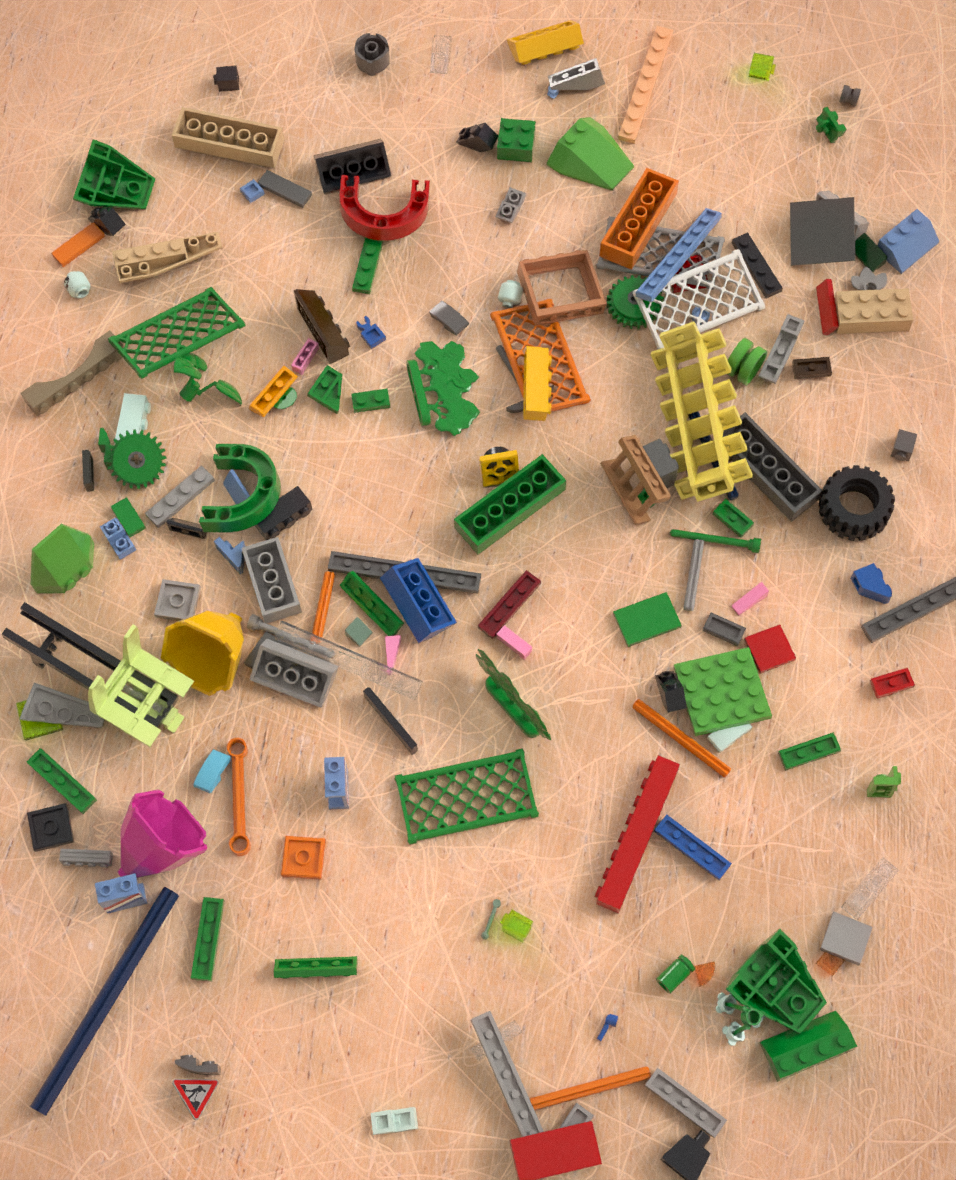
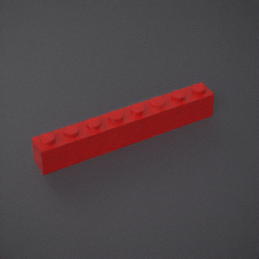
M659 755L656 761H651L648 771L651 773L648 778L644 777L640 787L643 789L641 796H636L633 806L636 807L633 814L629 813L625 823L628 825L626 832L622 831L619 836L618 842L621 843L619 849H614L610 860L613 861L611 868L606 867L602 879H605L603 887L598 886L594 897L598 898L597 905L619 914L678 773L679 763Z

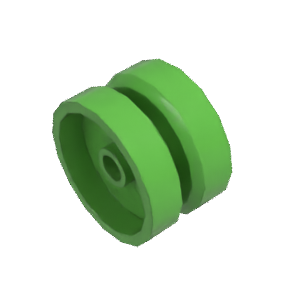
M743 338L728 358L731 373L727 374L731 377L738 374L737 380L745 386L756 376L768 353L767 350L760 346L753 349L754 343L747 338Z

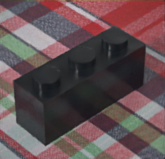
M297 486L280 497L272 512L264 520L256 524L255 527L265 540L275 538L285 528L292 527L298 519L310 514L311 510H313L311 501Z

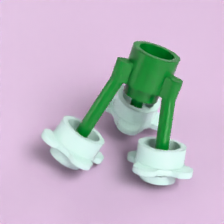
M721 992L717 996V1013L726 1012L730 1015L735 1009L742 1012L741 1021L744 1024L743 1026L737 1022H732L730 1026L722 1028V1032L726 1035L728 1044L731 1046L736 1045L738 1041H744V1031L749 1030L751 1026L754 1028L760 1027V1023L766 1018L755 1008L749 1009L746 1006L737 1005L735 998L731 994L725 995Z

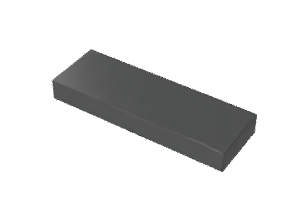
M266 170L258 181L261 188L302 208L312 196L311 191L269 170Z

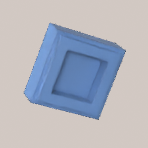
M254 179L240 188V192L250 204L265 194L264 190Z

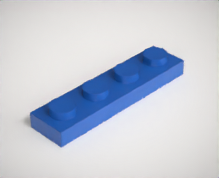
M667 814L654 830L655 833L717 880L722 878L732 864Z

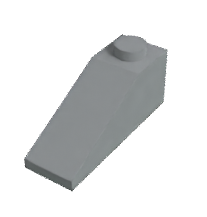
M597 58L548 76L551 90H591L605 84Z

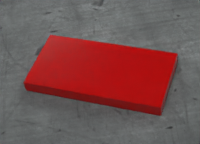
M592 1121L509 1140L518 1180H537L602 1164Z

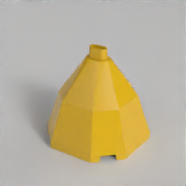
M205 611L168 625L165 628L161 659L164 663L168 662L172 668L194 680L191 688L208 696L214 695L220 690H229L232 687L240 662L244 642L240 625L242 618L232 612L227 615Z

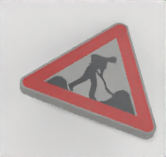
M174 1079L172 1084L192 1118L198 1120L219 1082L218 1080Z

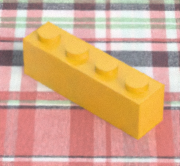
M526 347L524 354L523 420L546 421L547 414H551V403H548V398H551V387H548V382H551L552 373L548 371V366H551L552 356L549 355V348Z

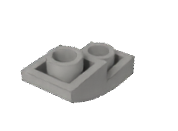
M509 187L506 197L501 202L495 217L513 223L526 198V193Z

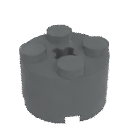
M366 33L356 40L354 49L355 59L361 71L369 76H374L376 73H380L390 64L388 42L385 37L377 33L376 35Z

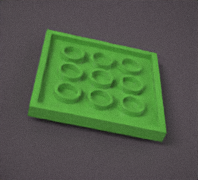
M749 647L674 664L675 674L684 687L686 709L695 736L772 718Z

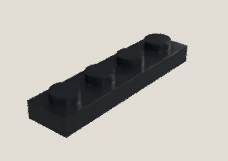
M747 232L732 239V245L736 250H740L750 274L765 298L767 299L782 292L781 284L749 233Z

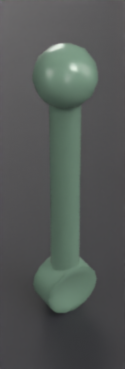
M498 899L493 901L494 907L485 931L481 934V938L484 940L489 938L488 932L497 908L501 906V902Z

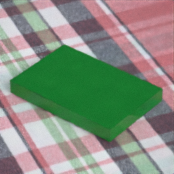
M667 592L613 611L627 647L674 631L682 626Z

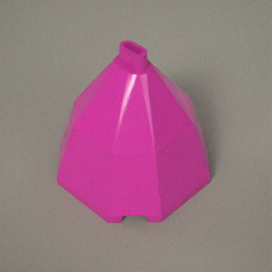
M153 790L134 794L121 826V868L118 870V874L120 877L136 874V877L140 878L176 869L207 850V844L203 843L206 831L181 801L175 799L171 802L163 797L164 792Z

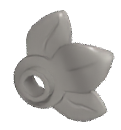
M865 267L861 271L860 276L851 277V283L857 290H881L887 284L886 273H881L875 276L868 267Z

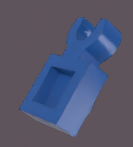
M365 316L364 321L366 324L362 325L357 321L356 325L362 331L361 337L372 349L385 341L386 336L376 323L371 326L370 319Z

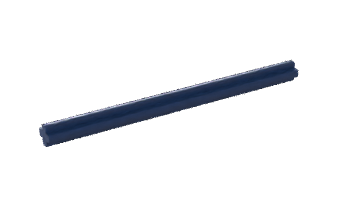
M163 887L31 1103V1108L45 1116L47 1115L179 897L177 893L167 887Z

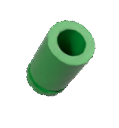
M681 954L678 959L673 961L656 978V981L667 993L671 994L695 970V967L687 957Z

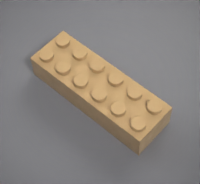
M182 107L172 133V139L175 148L275 168L284 142L282 127Z

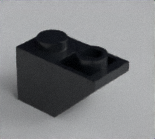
M481 123L463 128L459 132V138L456 143L478 152H485L493 149L499 135L486 123Z
M96 207L91 211V216L88 218L91 223L94 222L108 236H114L126 225L117 212L110 207Z
M664 671L659 675H655L662 703L667 712L687 708L684 687L675 672Z

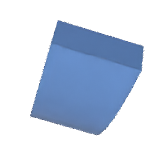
M117 518L100 526L120 560L136 551L135 546Z

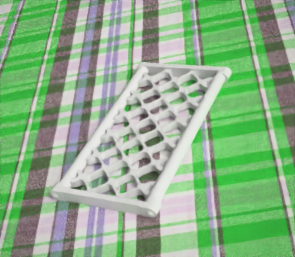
M739 249L732 251L729 255L672 277L661 291L666 295L664 301L653 300V302L661 305L659 313L650 310L652 302H649L648 308H646L643 300L636 297L638 289L633 291V296L643 314L657 349L664 348L656 330L661 332L668 331L671 323L678 326L685 325L687 317L696 320V326L699 333L753 311L765 309V304L760 297ZM737 259L741 270L734 267V260ZM724 264L729 269L728 275L723 276L719 274L718 266ZM731 270L740 273L739 281L730 279ZM708 271L713 275L711 283L702 279L703 272ZM743 275L749 286L741 283ZM716 276L725 280L723 288L714 285ZM692 277L697 281L695 289L686 286L688 278ZM727 281L736 284L734 293L725 289ZM700 283L709 286L707 294L698 291ZM677 284L681 287L679 296L670 292L671 285ZM739 286L748 290L746 298L737 294ZM711 288L721 292L719 299L709 295ZM684 289L693 292L691 301L682 297ZM750 292H752L756 303L749 300ZM723 293L732 296L730 304L721 301ZM696 294L705 298L702 306L694 303ZM668 295L677 299L675 307L666 304ZM735 298L744 301L743 308L738 310L733 306ZM707 299L716 302L714 311L705 307ZM680 300L689 304L687 312L678 309ZM719 304L728 307V314L722 316L717 312ZM692 305L700 308L699 317L689 313ZM664 307L673 310L671 318L662 315ZM704 310L712 314V321L706 323L701 318ZM675 312L685 316L683 323L674 321ZM649 313L657 317L655 325L653 324ZM660 318L669 322L667 330L657 326Z

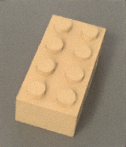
M909 288L836 291L834 298L839 325L836 329L837 334L910 330L913 323Z

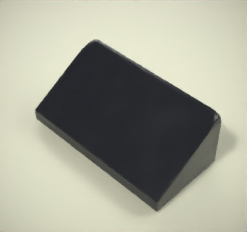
M171 518L166 521L170 531L201 539L206 537L207 532L203 531L200 524L178 518Z

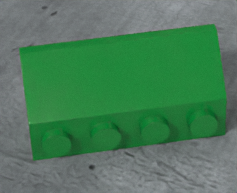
M836 1010L812 1020L800 1034L790 1029L760 1042L777 1082L853 1051L857 1047L849 1027Z

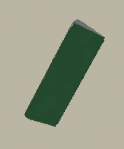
M863 233L855 240V256L872 272L886 264L887 255L866 233Z

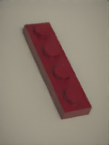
M526 570L478 624V628L493 639L541 585V580Z

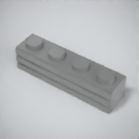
M61 849L59 861L64 866L75 864L78 867L83 865L95 867V865H98L102 868L112 866L113 853L104 850Z

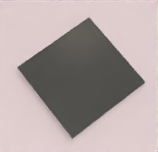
M854 197L790 202L791 266L855 261Z

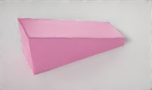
M760 582L731 607L739 616L766 598L769 590Z
M401 635L385 637L388 674L393 673Z

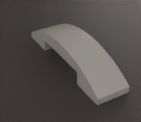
M787 314L775 344L759 374L760 378L776 384L797 341L804 320Z

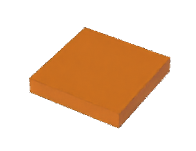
M285 836L281 876L322 879L326 839Z

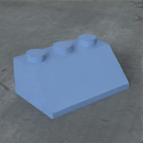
M916 209L879 239L877 246L887 255V262L902 274L939 243V239L930 219Z

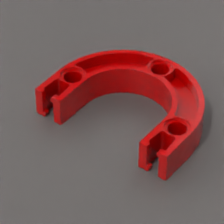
M347 175L341 176V215L347 226L357 234L373 240H396L410 235L425 221L429 205L430 180H425V189L423 191H417L419 180L412 179L411 197L407 206L394 214L378 215L367 211L359 203V176H354L353 187L347 186Z

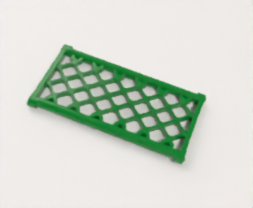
M209 287L204 292L116 336L109 337L108 342L131 366L139 378L143 379L148 374L172 363L177 357H183L246 325L241 317L232 310L212 287ZM212 296L216 301H209L208 298ZM197 303L204 304L202 309L193 308V305ZM216 305V309L207 310L206 306ZM221 306L225 311H218ZM183 310L188 312L186 317L177 316V313ZM191 313H201L199 318L190 317ZM213 314V318L203 319V315ZM217 315L226 316L225 320H215ZM231 317L235 322L228 321V318ZM167 318L173 320L172 324H162V321ZM181 320L185 321V324L179 326L175 325V322ZM188 322H198L196 327L187 326ZM210 323V327L200 328V324ZM214 324H220L224 327L218 331L212 329ZM151 326L157 327L156 332H146V329ZM161 328L170 329L167 334L159 333ZM175 329L182 330V333L180 335H174L172 334V331ZM186 331H195L193 336H184ZM198 332H206L208 336L200 338L197 337ZM135 334L141 335L140 340H131L130 337ZM145 336L154 337L151 342L143 341ZM158 337L167 338L164 343L156 342ZM170 339H179L177 344H169ZM183 340L192 341V344L188 346L181 345ZM122 342L126 344L125 347L122 348L118 343ZM129 344L138 345L135 350L127 349ZM143 345L151 346L149 351H143L140 348ZM154 347H164L162 352H153ZM167 348H176L177 352L171 355L165 353ZM127 353L135 354L134 358L131 359ZM138 355H148L146 360H137ZM151 356H160L161 360L155 363L149 361ZM137 364H143L145 368L140 369Z
M523 748L516 749V752L404 776L402 774L395 775L394 780L399 790L409 845L416 844V841L494 824L527 817H539ZM516 759L521 760L523 771L513 767ZM504 762L508 770L504 775H500L494 771L495 764ZM485 766L489 773L482 780L474 774L476 768ZM510 770L520 774L515 783L506 779V775ZM466 771L470 776L465 784L455 779L457 772ZM491 774L501 779L496 787L486 782ZM446 775L450 779L445 788L436 784L437 776ZM522 777H525L527 790L517 785ZM472 778L481 782L477 791L467 787ZM427 779L431 784L426 792L416 788L418 780ZM503 781L513 786L508 794L498 790ZM453 782L462 787L458 795H453L447 791ZM407 783L411 787L407 796L403 795L401 784ZM484 785L493 790L489 798H484L479 794ZM434 786L442 790V794L438 799H433L428 795ZM514 789H519L524 793L523 798L519 802L510 797ZM463 790H468L474 794L468 803L459 798ZM413 791L423 795L418 804L408 799ZM495 793L505 797L500 806L490 801ZM444 794L454 798L449 807L440 803ZM526 796H529L532 807L530 809H526L522 805ZM475 797H479L486 802L481 810L471 806ZM425 798L435 802L430 811L420 807ZM507 800L517 805L515 812L506 813L502 808ZM456 801L466 805L462 814H458L451 809ZM406 802L415 806L411 815L407 814ZM488 804L497 808L496 816L487 818L483 813ZM437 805L447 810L442 818L432 814ZM471 808L478 813L475 821L468 822L463 817L467 809ZM418 809L427 814L422 823L412 818ZM448 813H453L458 817L456 825L448 826L444 822ZM429 817L439 821L437 829L428 830L424 826ZM409 821L419 825L418 833H411Z

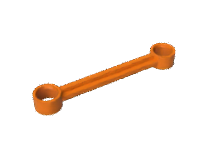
M233 738L227 744V751L232 758L234 836L230 839L229 846L235 855L244 856L251 848L250 841L246 836L244 757L248 753V747L243 739ZM236 743H241L244 745L243 752L237 755L232 754L231 747ZM237 839L246 840L247 846L244 850H234L233 844Z

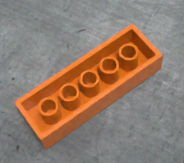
M646 168L601 241L599 256L632 270L677 195L679 180Z

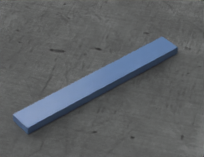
M705 208L636 291V297L653 302L722 218V213Z

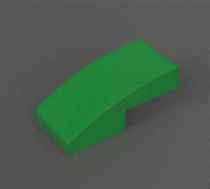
M100 428L98 446L101 452L104 453V464L107 470H109L108 466L111 463L106 462V459L111 458V456L107 455V451H112L109 447L111 442L105 429Z

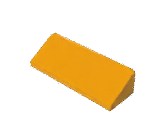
M283 366L249 405V410L265 417L298 376Z

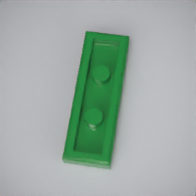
M833 732L780 750L778 754L786 771L839 753L841 748Z

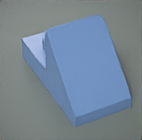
M218 537L214 541L216 549L239 574H242L245 561L242 548L246 547L244 541L233 548L227 540L223 541Z

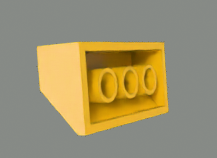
M572 20L507 39L515 61L521 63V65L531 63V60L535 58L537 60L545 59L548 54H561L563 50L568 48L569 50H575L579 48V45L584 44L580 24Z

